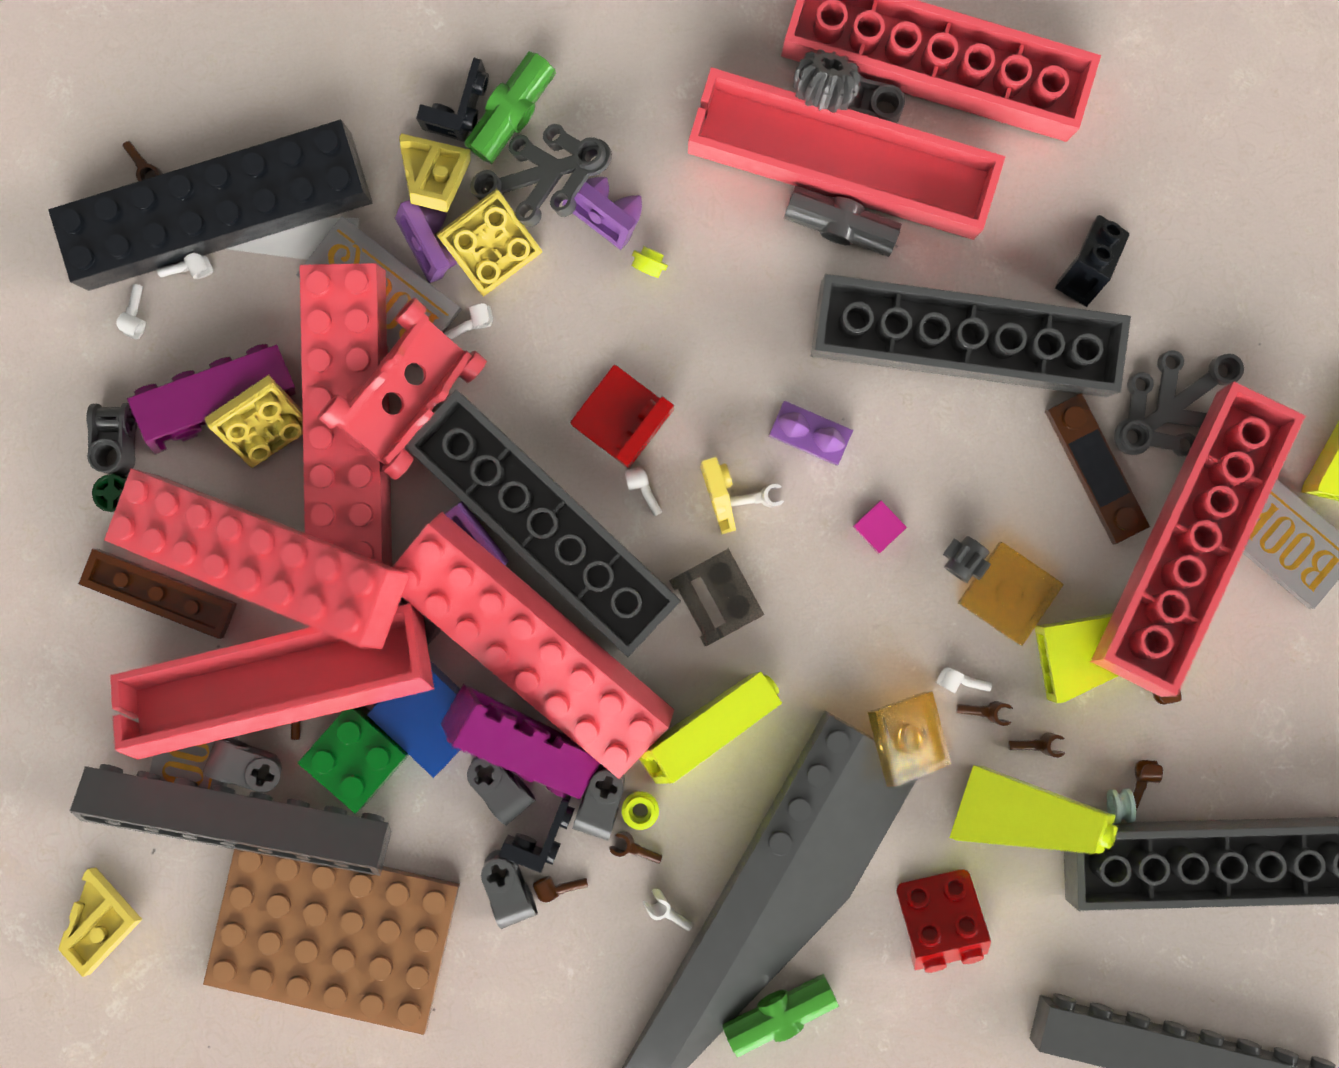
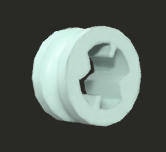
M1124 788L1121 793H1118L1115 789L1108 790L1106 799L1108 813L1116 815L1113 824H1119L1121 819H1125L1127 823L1135 822L1136 803L1131 789Z

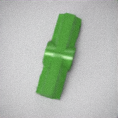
M529 51L507 83L499 84L492 92L485 107L486 112L465 140V146L483 161L493 164L515 132H521L528 124L534 113L535 103L556 75L555 68L539 54Z
M822 974L790 991L782 989L770 993L758 1002L756 1008L726 1022L722 1026L729 1045L738 1058L772 1040L782 1042L794 1037L801 1032L804 1024L839 1007V1004L827 979Z

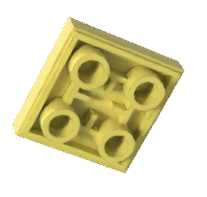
M497 188L436 234L483 297L543 252L525 226L517 219L515 212Z
M269 375L204 418L207 426L251 468L265 461L271 455L303 435L302 410Z

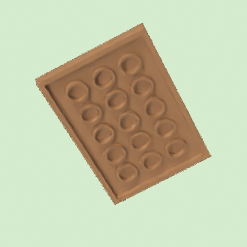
M234 849L203 985L424 1035L430 1018L460 883L385 866L382 868L381 876Z

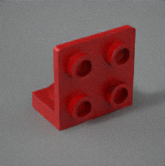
M614 365L570 423L584 436L630 469L674 411V404L663 396L659 398L617 365Z

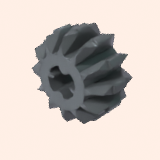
M818 50L817 53L807 52L804 59H801L799 66L796 67L793 79L795 81L793 87L796 89L795 96L805 100L806 106H815L819 111L827 109L831 113H836L838 109L847 110L854 97L857 96L861 75L858 73V66L855 63L848 62L847 56L840 57L836 55L835 51L832 53H826L823 50Z

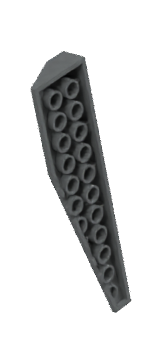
M825 711L622 1068H688L723 1031L722 1025L736 1018L850 898L924 767Z

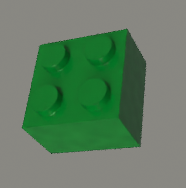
M365 706L342 711L298 762L303 769L355 814L371 800L409 756L367 716L370 710Z

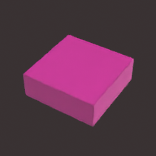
M882 500L877 502L852 526L877 553H881L907 528Z

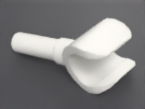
M190 253L184 258V261L158 268L157 273L159 277H164L189 270L194 279H200L210 275L214 270L208 257L197 253Z
M133 284L126 312L119 315L116 323L124 335L138 340L143 335L146 326L144 320L136 317L143 286Z
M484 303L469 307L471 320L464 321L444 334L448 338L453 339L466 331L491 326L493 322L491 307Z
M640 467L626 470L625 476L629 491L641 488L642 494L653 515L657 516L662 513L659 504L651 492L645 470Z
M771 484L761 489V492L730 497L731 506L762 503L767 507L781 505L784 500L772 502L768 498V492L770 489L782 488V486Z
M949 667L944 668L936 680L938 685L953 693H956L960 683L988 692L992 688L991 682L971 678Z
M652 890L654 897L658 900L657 903L648 904L646 901H643L652 919L661 920L667 918L685 930H691L693 923L670 907L661 890Z

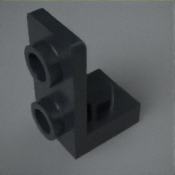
M474 57L457 114H454L455 111L452 108L442 104L433 103L432 107L420 104L416 119L422 130L465 142L468 132L473 131L478 121L479 111L475 109L479 95H485L489 82V74L485 73L486 70L481 59Z
M1098 215L1090 227L1078 256L1059 278L1055 289L1087 307L1111 280L1129 238V232L1121 228L1117 223Z
M567 794L566 798H562L543 848L536 846L537 841L535 839L516 833L515 837L511 835L506 837L498 856L539 873L542 872L545 862L553 865L561 843L554 841L559 827L567 830L575 809L568 806L572 796Z

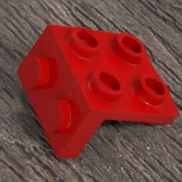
M967 870L951 871L903 882L897 886L896 893L911 942L910 956L915 971L924 969L926 973L937 972L947 967L946 963L961 960L962 964H972L983 960L984 955L988 954L991 939L970 873Z

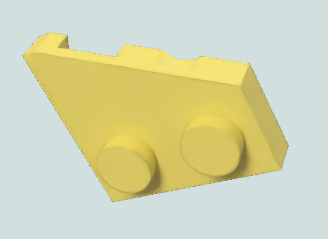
M401 133L399 136L400 150L410 203L448 212L470 164V149Z
M717 457L702 461L700 468L721 534L735 531L736 527L727 488L733 485L726 463L719 465Z
M96 867L87 869L83 874L82 880L86 882L80 900L73 904L69 916V927L64 931L58 948L82 977L90 975L142 920Z

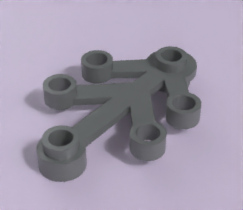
M552 124L543 132L544 142L551 150L559 151L564 149L572 154L571 156L557 159L533 145L525 135H517L509 143L510 153L518 161L529 160L537 166L501 178L491 170H483L472 179L471 192L480 201L496 188L504 196V193L537 183L528 198L521 202L515 211L517 219L524 226L533 227L539 223L542 217L539 208L560 178L569 173H572L562 190L552 195L550 205L561 217L571 215L576 209L574 197L589 176L599 175L607 169L612 159V152L607 143L601 139L589 137L580 141L567 134L561 125ZM560 134L556 140L552 141L555 135ZM525 145L524 149L518 152L519 148ZM568 199L564 206L559 207L563 200ZM532 210L531 215L524 218L525 214L528 211Z
M1175 350L1161 354L1157 360V366L1162 375L1156 411L1145 418L1147 394L1153 389V378L1144 372L1131 376L1127 382V388L1132 394L1128 419L1120 422L1115 429L1114 440L1116 446L1128 455H1138L1144 453L1149 447L1173 450L1178 456H1187L1196 438L1193 434L1184 433L1173 436L1154 431L1164 423L1200 428L1207 413L1184 409L1218 384L1229 385L1240 380L1244 373L1242 360L1234 354H1224L1214 358L1209 364L1208 373L1175 396L1178 374L1184 365V358L1181 353ZM1168 356L1175 359L1176 365L1174 369H1170L1166 365L1165 360ZM1220 364L1225 365L1228 370L1226 377H1222L1218 373ZM1137 378L1145 381L1146 387L1144 391L1136 388L1135 382ZM1129 430H1134L1138 435L1135 443H1131L1127 438ZM1182 438L1187 439L1190 443L1188 451H1183L1180 448Z

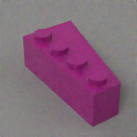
M260 344L248 349L246 356L232 360L231 357L220 358L209 364L210 369L196 374L194 370L185 371L173 376V382L160 387L157 384H149L135 390V396L127 398V401L143 439L152 452L158 454L167 450L165 442L169 440H182V442H186L197 437V433L202 430L201 427L206 425L205 417L268 375L289 397L295 395L294 383L277 344L268 347V344Z
M464 683L441 722L447 735L446 740L451 743L452 747L484 759L495 766L508 769L526 781H536L544 784L550 792L562 798H566L568 794L580 799L600 764L566 734Z

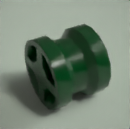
M109 474L99 478L92 489V498L96 506L103 511L115 512L119 501L117 499L122 493L119 488L123 490L127 477Z

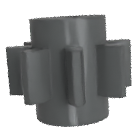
M966 536L962 543L954 538L943 554L949 559L944 568L965 583H968L972 576L980 581L991 566L985 560L990 552L982 544L969 536Z

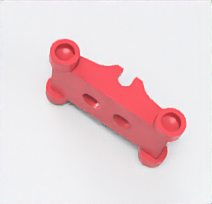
M415 297L408 301L395 317V321L406 331L350 403L337 394L318 415V419L329 428L337 425L384 464L382 471L393 480L401 477L414 460V456L406 451L404 447L417 431L434 415L432 409L446 399L456 379L461 377L466 383L471 382L479 375L487 363V360L475 350L471 353L467 350L463 351L431 323L429 317L425 314L427 307ZM411 363L417 364L423 369L424 379L419 385H412L405 378V369ZM389 392L398 395L402 403L400 411L395 415L388 414L382 407V399Z

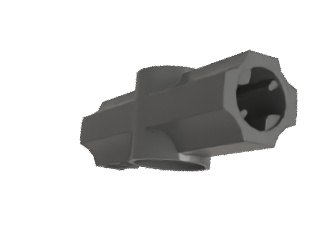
M795 186L784 219L820 231L821 236L834 243L849 246L853 243L888 257L893 251L902 225L901 223L865 211V207L854 200L845 197H834L832 199L799 186Z

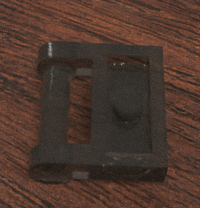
M729 548L669 580L674 590L678 589L702 635L699 637L704 647L765 615ZM700 576L725 623L717 627L714 626L691 581Z

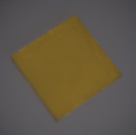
M999 542L986 560L991 564L980 581L976 578L973 579L957 604L1017 645L1023 646L1064 584L1005 543Z
M933 691L923 692L867 712L887 787H896L951 765Z

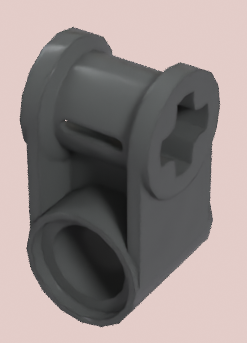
M861 76L857 96L854 97L848 109L898 123L905 105L903 92L894 85L869 80ZM887 101L894 106L895 111L883 113L877 108V104Z
M99 403L90 404L86 415L88 463L93 469L102 473L118 476L126 475L131 468L133 469L136 460L135 432L137 422L129 403H123L121 407H102ZM115 449L117 453L116 461L111 466H108L106 461L107 455L111 450Z
M226 738L214 742L203 774L223 783L239 785L256 792H267L278 784L282 765L277 755L249 746L234 738ZM263 764L269 765V773L271 774H267L265 779L258 778V770L256 769H260Z
M476 756L472 760L467 772L468 782L486 802L494 816L504 825H508L536 801L531 790L512 771L495 766ZM479 765L483 768H487L489 765L494 768L491 774L492 778L488 775L482 778L478 776Z
M600 764L589 782L585 797H582L572 829L609 840L619 810L618 805L623 793L625 775L618 779L603 765ZM606 776L613 778L609 790L602 788V781L605 780Z
M495 850L485 859L481 880L490 900L494 918L499 928L503 929L537 915V908L519 865L499 857L500 850ZM498 864L501 870L507 868L505 877H501L498 872L492 874L494 865Z

